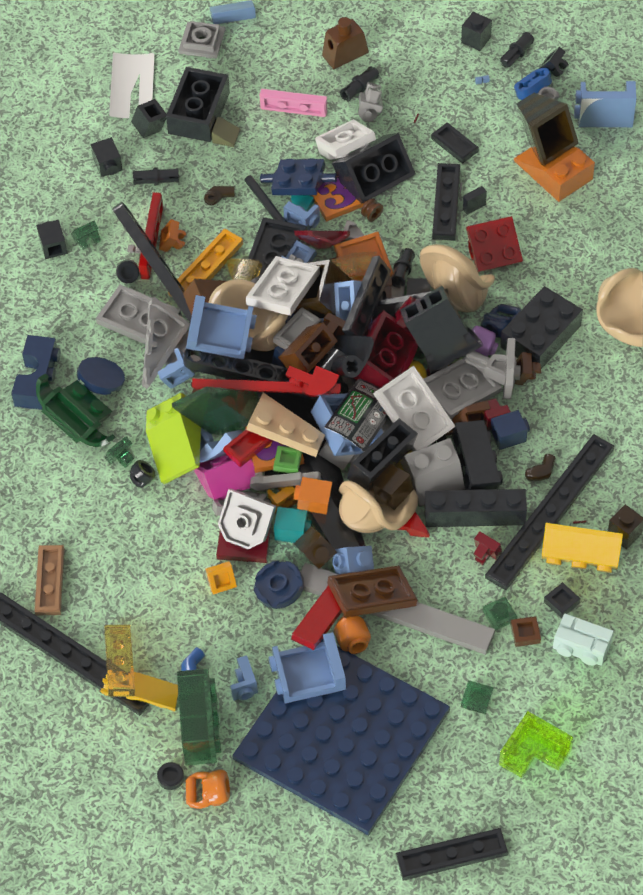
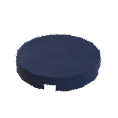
M88 357L81 361L77 369L79 382L81 380L89 391L96 394L110 395L114 391L117 393L121 390L125 381V374L121 367L106 358Z
M272 561L263 566L255 577L254 592L258 600L268 608H286L301 596L304 588V577L299 568L290 561Z

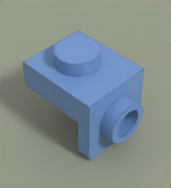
M372 546L335 549L337 553L333 556L332 563L336 574L374 569Z

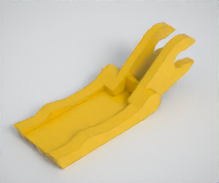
M131 672L130 678L107 674V679L103 678L102 682L105 685L101 688L100 692L106 696H126L130 700H140L160 708L176 711L180 685L138 672Z

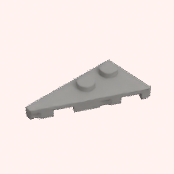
M155 297L150 300L148 309L142 386L146 389L150 387L158 375V371L162 369L190 326L187 320Z

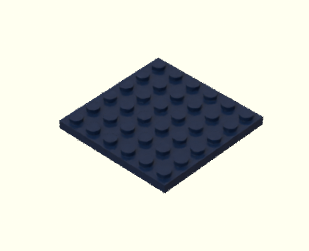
M337 646L346 678V690L284 703L283 695H278L276 691L233 753L232 758L243 766L369 836L449 713L450 706L356 655L343 651Z

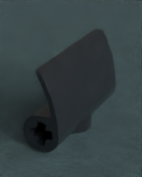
M337 335L334 349L330 354H326L311 370L314 373L316 366L338 374L339 377H356L360 374L370 357L374 339L366 336Z

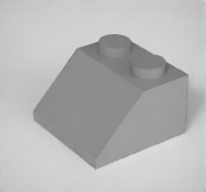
M450 438L406 454L400 461L403 470L411 476L413 489L418 496L419 507L425 505V491L465 490L460 460Z

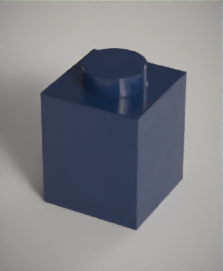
M519 410L491 418L490 432L498 449L502 450L527 442V432H530V427L527 419L522 418Z

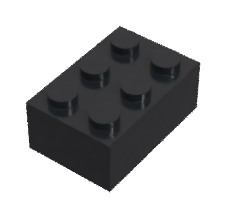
M185 67L166 115L168 134L211 142L214 124L217 117H221L230 94L229 75Z
M544 286L501 331L500 348L506 351L508 338H515V357L518 358L522 352L531 353L532 362L540 363L542 369L580 328L583 309Z

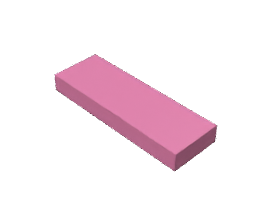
M261 89L260 108L262 110L326 117L327 96Z

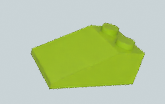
M179 393L147 410L146 434L160 481L163 484L198 468L200 464L202 404L183 393Z

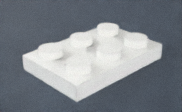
M276 256L246 296V305L291 316L319 276L320 267Z
M414 366L373 393L393 423L400 418L418 433L412 448L413 452L429 446L456 427Z

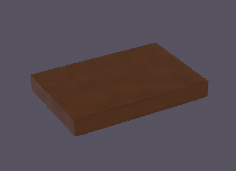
M399 565L328 576L327 583L345 618L417 606L418 599Z

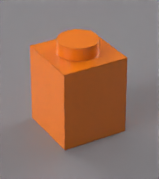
M302 477L301 486L296 485L293 500H298L297 509L327 515L332 482Z

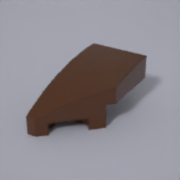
M488 400L466 406L451 421L455 425V423L483 420L484 411L491 409ZM453 429L447 432L445 436L452 435Z

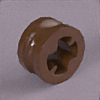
M374 198L369 199L362 207L361 215L367 217L370 222H373L382 214L383 205L377 203V200Z

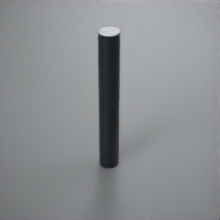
M252 175L247 176L244 181L274 220L287 222Z

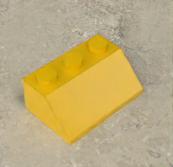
M546 523L542 559H546L547 564L561 565L563 561L572 563L571 567L586 569L587 565L597 566V571L612 573V569L618 568L623 534Z

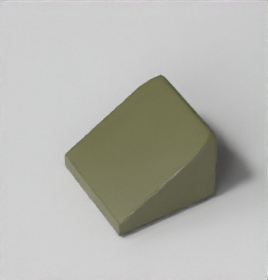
M217 117L212 130V143L234 147L240 128L221 117Z

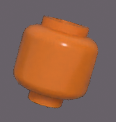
M360 616L341 617L333 630L340 648L351 654L363 652L371 640L370 631L364 619Z

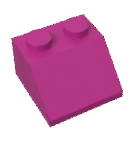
M226 454L209 461L200 462L199 467L194 469L207 495L213 500L226 499L228 489L230 488L234 490L239 489V491L251 488L250 479L255 476L251 459L242 467H239Z

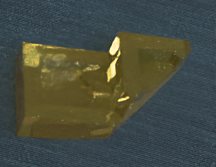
M228 259L226 262L232 280L243 279L251 281L259 276L263 266L260 261L250 259Z

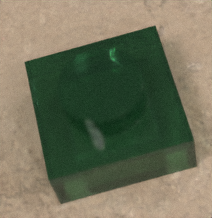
M506 597L483 606L482 609L495 631L509 625L512 619H517L518 617Z
M468 680L461 701V708L486 714L494 687Z

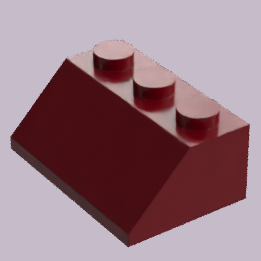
M383 311L369 324L365 336L374 339L373 348L360 374L353 377L356 381L360 378L379 388H382L409 369L419 346L407 327H401L396 323L394 317Z

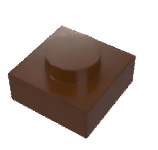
M536 616L511 620L510 625L515 647L541 644V635Z

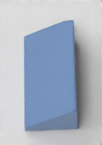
M252 0L209 7L213 24L256 18L255 6Z

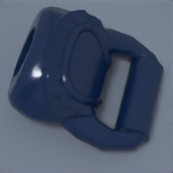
M506 304L497 305L484 315L480 326L494 332L496 337L500 338L501 331L521 311V308ZM498 313L512 315L513 317L499 315Z

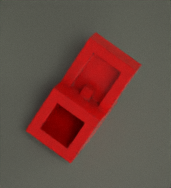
M289 366L286 372V377L290 378L289 383L301 388L304 384L308 385L305 395L312 397L324 395L331 391L339 378L338 374L316 366L313 375Z

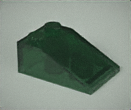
M206 386L173 402L172 407L210 434L222 435L223 437L227 432L245 430L259 399L257 392Z

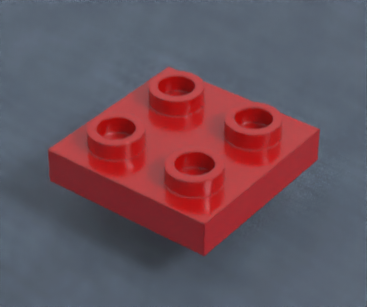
M512 216L466 227L469 238L468 249L472 260H474L477 272L523 262Z

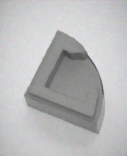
M350 220L346 221L343 231H350V236L342 242L364 236L356 223Z

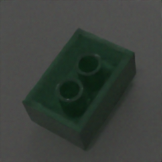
M209 668L177 671L181 740L185 765L217 763V753H222L215 678H210Z

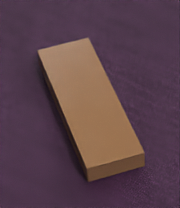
M39 545L35 596L36 616L61 615L64 545Z

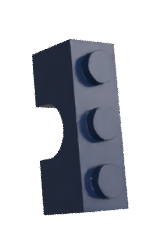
M27 335L22 353L24 364L27 368L37 370L29 375H16L11 393L14 407L43 409L36 395V382L43 374L49 376V384L54 382L56 373L54 365L55 362H59L61 349L57 348L56 338Z

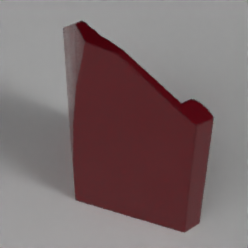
M295 231V236L314 249H326L349 237L350 231Z

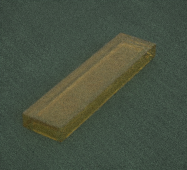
M104 625L108 697L135 696L130 625Z

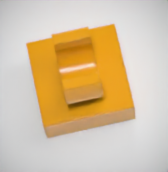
M293 486L279 487L277 494L273 493L270 489L267 490L268 499H270L271 504L276 506L275 514L278 507L290 508L297 503V500H293L295 492Z
M230 561L205 569L212 594L237 587Z

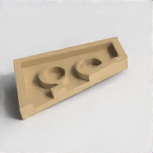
M265 393L262 394L246 428L248 431L314 457L317 456L325 434Z

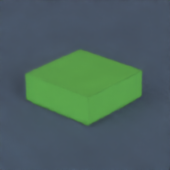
M278 446L273 471L298 473L302 452L291 447Z

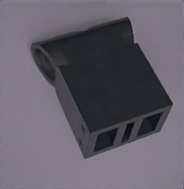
M443 286L400 309L407 328L425 355L431 375L445 368L455 359L466 356L483 346L480 338L464 323Z

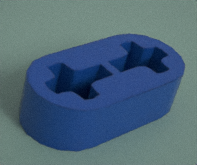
M536 69L514 85L517 98L523 100L532 93H539L542 88L549 86L552 83L549 69Z

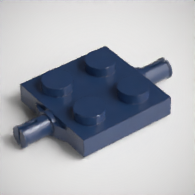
M280 159L275 173H261L260 182L272 183V195H317L319 187L324 182H337V173H324L326 166L324 159Z

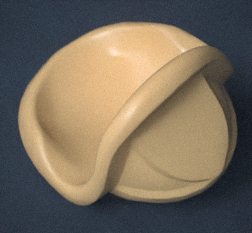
M429 245L420 252L421 267L428 283L434 290L441 286L444 289L448 288L449 298L457 311L468 313L477 311L486 299L488 288L495 281L493 275L479 276L472 260L458 250L446 245Z
M627 268L602 282L598 293L596 314L601 327L608 334L623 343L637 347H643V272L636 268Z
M243 279L226 281L213 291L209 303L248 310L249 305H246V296L256 283ZM253 307L252 314L257 315L255 328L249 329L248 337L253 338L251 349L256 351L273 350L278 346L273 343V337L284 327L288 315Z
M344 481L339 487V492L342 494L339 504L340 517L347 527L361 533H374L383 528L397 530L408 522L418 506V496L414 489L394 510L376 501L373 487L367 491L352 481Z

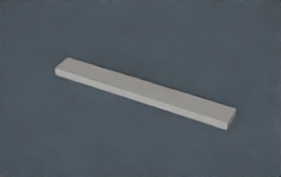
M305 563L301 570V574L304 577L303 590L320 596L328 586V576L339 574L322 568L318 569L313 565ZM417 602L415 607L372 613V615L485 655L495 634V629L419 602Z

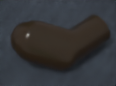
M213 186L204 195L205 203L215 205L223 197H235V186Z
M545 454L542 464L526 469V479L534 482L549 479L556 457L552 454Z

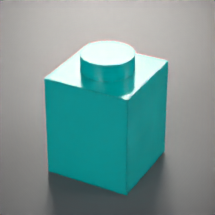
M278 507L274 524L275 541L295 543L312 526V521L308 520V510Z

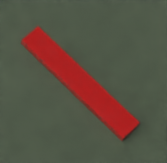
M192 378V388L194 390L305 394L308 387L306 384L301 388L289 382ZM336 384L326 394H340L341 384Z

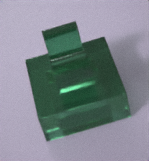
M127 436L107 451L105 459L110 464L118 460L126 468L134 460L133 455L129 452L133 443Z

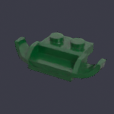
M43 374L37 379L36 395L43 407L41 412L76 443L81 441L92 447H102L116 438L113 434L105 436L98 431L102 425L101 423L110 416L112 410L78 380L64 389L59 386L53 390L48 383L49 376L47 374Z

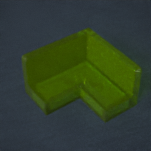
M527 711L501 749L499 765L521 778L535 758L559 770L572 751L573 737Z

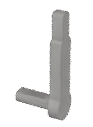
M265 471L258 472L250 479V487L254 490L263 491L270 488L301 485L302 477L321 480V473L298 472L265 476Z

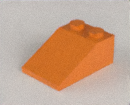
M577 147L569 149L545 166L541 165L532 148L514 158V161L558 202L593 180L595 162Z

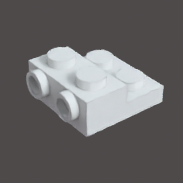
M353 119L316 137L315 140L319 153L327 159L333 160L346 157L351 151L368 146L370 142L376 140L374 131Z

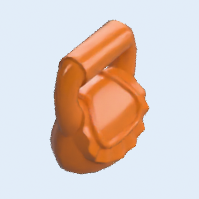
M225 770L196 772L186 779V804L191 808L202 809L210 805L220 806L229 801L230 783ZM202 779L203 800L197 802L196 780Z

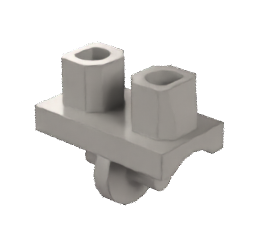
M368 82L365 93L360 92L358 114L365 122L373 121L376 119L378 112L382 113L381 85Z

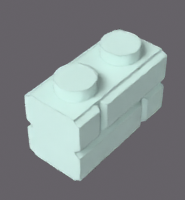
M564 614L554 637L553 649H556L559 654L566 657L573 655L581 658L587 665L593 666L598 664L602 666L612 643L614 631Z

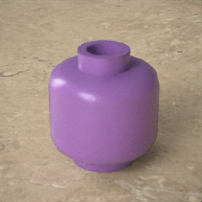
M474 326L472 330L483 343V346L475 351L486 357L495 354L498 343L495 342V333L481 326Z

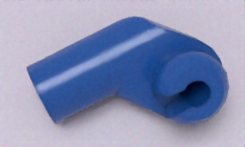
M198 647L181 664L182 678L191 685L200 680L201 675L196 671V665L205 657L204 652Z

